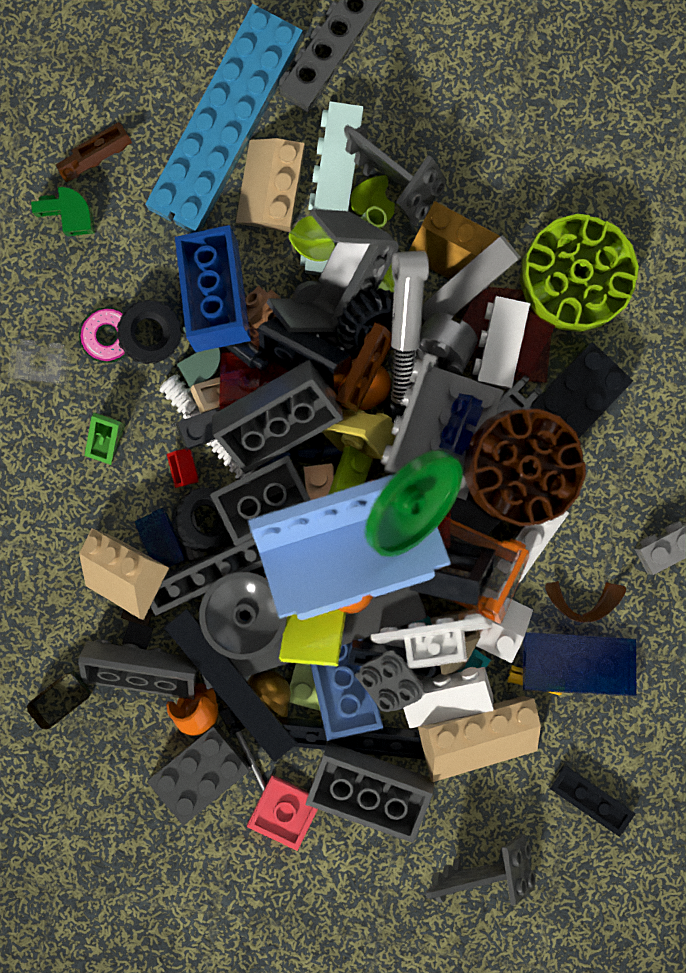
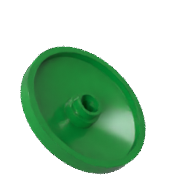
M435 450L418 456L400 469L380 492L369 512L365 525V538L368 545L381 556L393 557L411 550L430 535L445 518L459 493L463 475L459 461L448 452Z

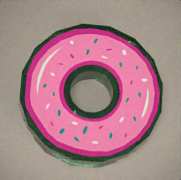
M111 307L98 308L90 312L82 321L79 330L80 345L84 352L94 361L109 364L116 363L127 357L124 354V350L120 348L119 340L116 336L118 332L117 324L123 314L121 310ZM104 328H112L115 332V338L110 343H103L100 340V332Z

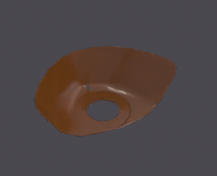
M559 581L546 583L545 585L549 598L560 612L578 622H594L602 619L621 602L626 593L625 586L606 582L599 602L592 610L581 616L573 612L564 601Z

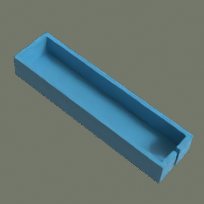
M254 4L251 5L145 204L148 210L170 222L173 219L176 225L191 233L202 230L274 96L281 77L287 71L304 39L302 29Z

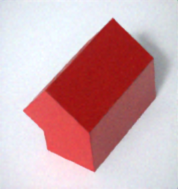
M182 449L166 454L175 488L200 482L192 449L188 451Z

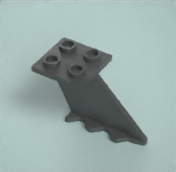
M346 125L344 128L347 138L346 152L351 155L356 153L354 162L358 166L364 165L363 174L367 177L373 168H376L405 189L396 201V204L410 223L416 226L420 220L427 216L431 203L435 197L441 195L447 181L433 157L428 155L415 175L412 176L375 146L376 142L371 138L366 139V128L360 126L355 129Z
M519 834L502 847L504 863L462 869L460 858L454 859L453 867L452 865H445L443 874L441 872L433 874L432 885L428 888L426 897L435 898L438 903H443L446 901L447 894L454 895L459 891L507 880L510 904L517 905L534 890L536 884L535 873L531 870L529 862L531 846L529 842H526L525 834Z

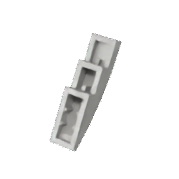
M503 235L500 236L422 305V319L426 322L429 316L435 313H445L454 316L521 258L520 255Z

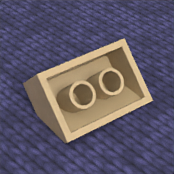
M278 138L249 141L236 218L237 224L285 232L292 230L305 153L304 143Z
M91 528L79 553L85 585L136 617L144 620L169 567L123 541Z

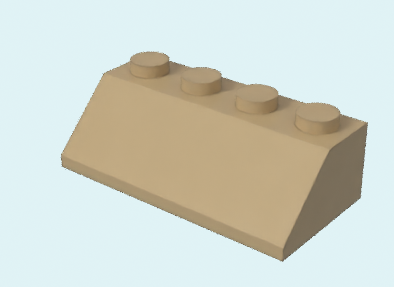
M525 696L493 704V711L418 726L431 782L536 752L541 729L535 700Z

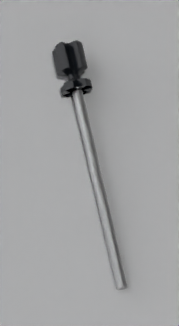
M225 706L219 710L225 725H231L228 732L230 735L236 734L263 791L266 784L241 733L245 726L242 723L238 724V717L229 706Z

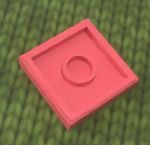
M271 774L247 822V827L298 851L318 809L305 805L308 791Z

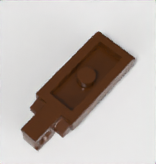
M118 122L72 149L73 154L55 165L64 181L68 182L78 178L79 174L83 173V171L98 166L102 160L112 154L123 151L132 141L122 124Z

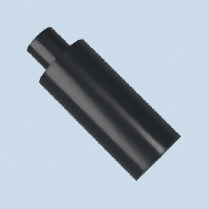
M251 341L224 346L252 369L257 367L263 371L269 365V362L264 358L265 353Z

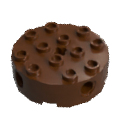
M540 409L505 410L487 419L471 437L464 457L466 484L474 501L492 517L519 526L543 524L549 520L552 521L563 515L579 497L586 477L585 462H583V452L580 447L581 443L576 432L559 416ZM523 462H525L524 465L527 467L526 472L523 471Z

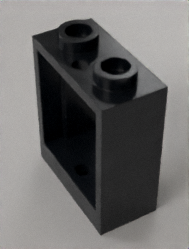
M441 538L450 561V565L445 567L471 572L470 576L467 577L434 569L435 576L432 579L411 585L410 591L478 606L494 574L496 550Z

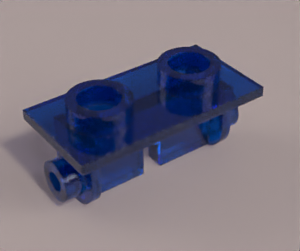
M459 393L458 398L452 403L448 424L441 432L439 448L450 450L455 454L463 456L464 451L468 450L471 437L474 432L465 429L466 425L477 426L484 409L482 407V400L474 398L473 395Z

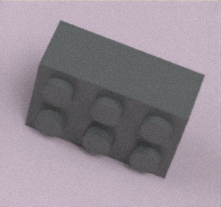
M215 723L211 729L201 734L150 776L147 783L184 826L250 771L251 765Z

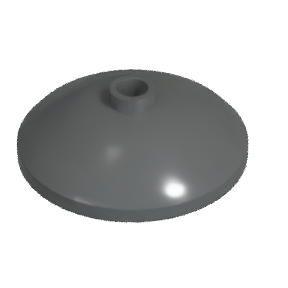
M236 572L217 580L205 593L199 611L201 630L207 642L220 654L238 660L257 658L270 651L282 637L287 621V616L279 619L268 580L263 576L250 572ZM243 610H248L251 614L248 621H244L241 618Z

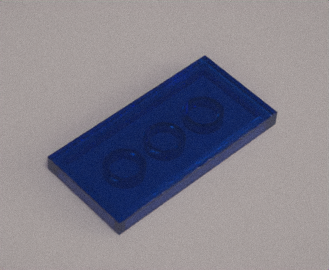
M526 632L523 639V690L634 697L637 695L636 639Z

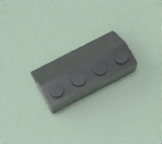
M99 639L95 642L87 641L78 660L82 683L191 700L195 699L200 671L185 653H179V655L170 654L160 648L145 650L133 644L119 646Z

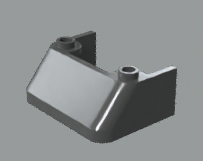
M312 209L310 212L312 217L331 240L337 244L318 281H307L299 284L291 299L268 298L267 305L288 332H336L337 317L344 314L342 308L349 307L351 305L350 299L357 300L360 293L367 295L369 289L377 291L392 263L393 254L398 252L399 248L397 241L389 233L349 211Z

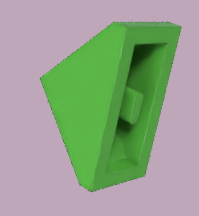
M93 412L84 456L111 465L125 423Z

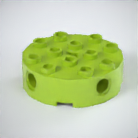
M574 214L554 220L535 236L522 258L520 284L526 303H530V308L540 320L558 330L584 332L603 326L627 307L635 290L639 265L633 245L619 227L597 217ZM582 271L583 276L576 277L574 272Z

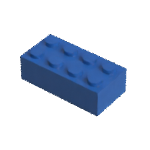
M227 225L176 236L175 244L186 338L194 351L200 352L251 341L239 246L231 226Z

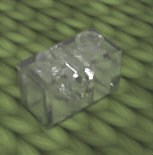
M24 339L20 340V344L11 343L8 378L69 385L72 352L65 349V344L48 343V347L37 346V341ZM42 355V358L46 359L47 362L46 364H41L39 369V366L34 364L35 359H40Z

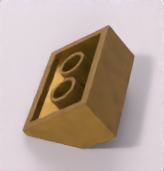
M434 201L409 251H425L429 268L451 280L500 236Z

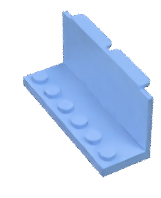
M394 475L248 520L279 619L296 613L300 620L311 618L361 601L363 596L369 594L372 597H376L430 580L435 576L434 569L450 565L437 527L417 546L397 556H381L368 545L365 538V525L369 512L380 492Z

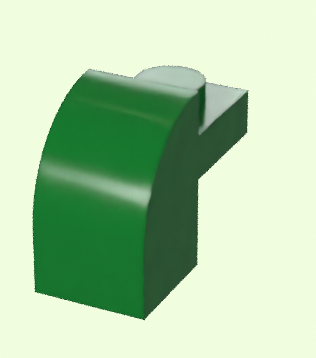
M58 187L59 199H56L54 195H45L38 197L39 201L31 202L32 213L36 217L61 215L63 233L67 237L95 234L92 210L86 200L75 190Z

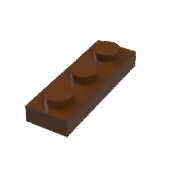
M375 323L372 330L367 333L359 355L352 362L348 377L339 388L336 401L357 413L391 347L392 333L385 326Z

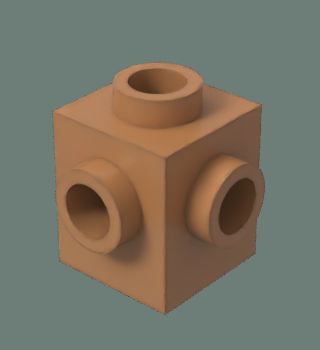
M257 286L246 297L248 322L257 332L262 323L276 317L266 303L268 298L281 299L273 290L270 289L266 292L260 286Z

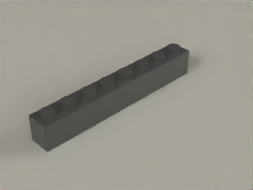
M410 586L373 597L369 605L361 612L346 613L341 646L351 643L353 640H360L372 634H378L382 628L400 627L427 618L420 593L410 591ZM283 635L279 642L262 656L247 660L229 658L244 677L290 663L281 662L279 659ZM203 676L207 689L213 688Z

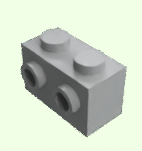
M677 521L665 528L666 533L658 537L652 534L640 541L641 546L635 548V551L647 574L654 575L686 558V523L682 524L681 521Z

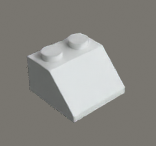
M486 588L483 594L485 597H491L496 600L501 595L489 588ZM511 600L501 624L492 621V628L479 629L480 639L476 646L512 663L525 637L533 610Z

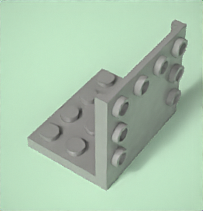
M425 353L423 360H416L409 380L414 382L413 388L407 387L402 401V405L406 406L403 417L397 416L392 433L396 434L393 446H386L380 464L386 465L384 472L394 475L406 464L424 453L435 450L448 452L461 464L463 475L457 497L466 500L469 492L465 481L464 465L467 448L473 434L487 419L495 416L503 390L434 367L437 357Z

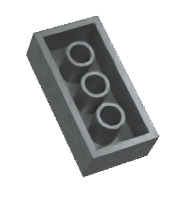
M308 360L213 414L212 431L215 439L246 474L343 420L341 404L336 401L337 395L313 363Z
M327 741L312 780L305 805L414 843L433 795L434 782H431L430 777Z

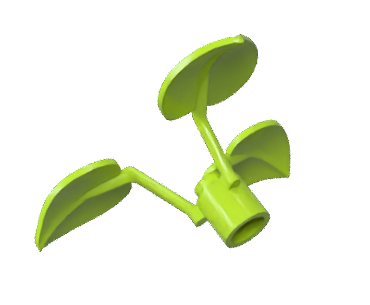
M386 175L365 180L356 186L350 195L352 210L356 214L362 215L360 218L380 229L392 218L395 211V204L386 197L385 192L389 186ZM312 216L301 219L289 232V239L293 247L302 256L310 260L326 261L335 248L334 242ZM392 263L378 289L381 287L383 290L394 292Z

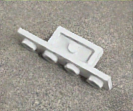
M469 614L464 616L465 620L455 622L452 618L436 620V625L426 626L425 623H412L408 625V629L398 630L397 627L382 628L380 633L371 635V640L378 644L405 641L407 665L410 669L467 661L464 632L492 628V621L482 617V614Z

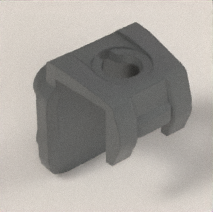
M387 651L366 661L354 674L380 710L384 712L397 711L418 702L425 693L423 686L417 679V675H414L405 661L396 655L394 651Z

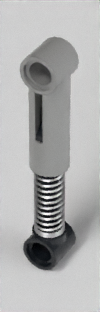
M425 251L395 252L392 256L394 298L391 346L395 349V354L393 355L395 359L393 360L394 373L392 374L393 391L391 392L390 399L385 400L384 414L391 417L394 424L397 416L403 417L406 406L402 405V401L407 387L411 388L412 386L413 388L414 382L409 380L416 361L415 352L420 347L424 280L427 279L429 271L428 258Z

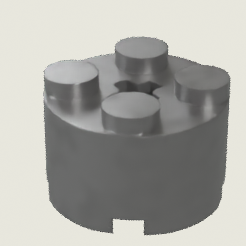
M445 313L432 314L421 329L420 347L416 349L415 358L416 360H423L425 353L435 356L437 359L434 367L461 376L475 351L478 342L477 335L464 321L461 320L460 324L452 321V315Z

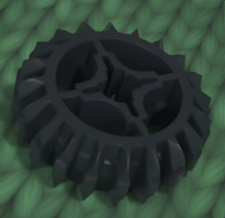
M381 287L377 291L369 289L367 295L360 293L357 300L350 299L351 305L349 307L342 308L344 314L337 317L338 324L335 326L337 334L335 336L341 347L345 348L354 359L359 355L364 345L365 337L372 330L375 323L385 326L392 333L394 292L383 290Z

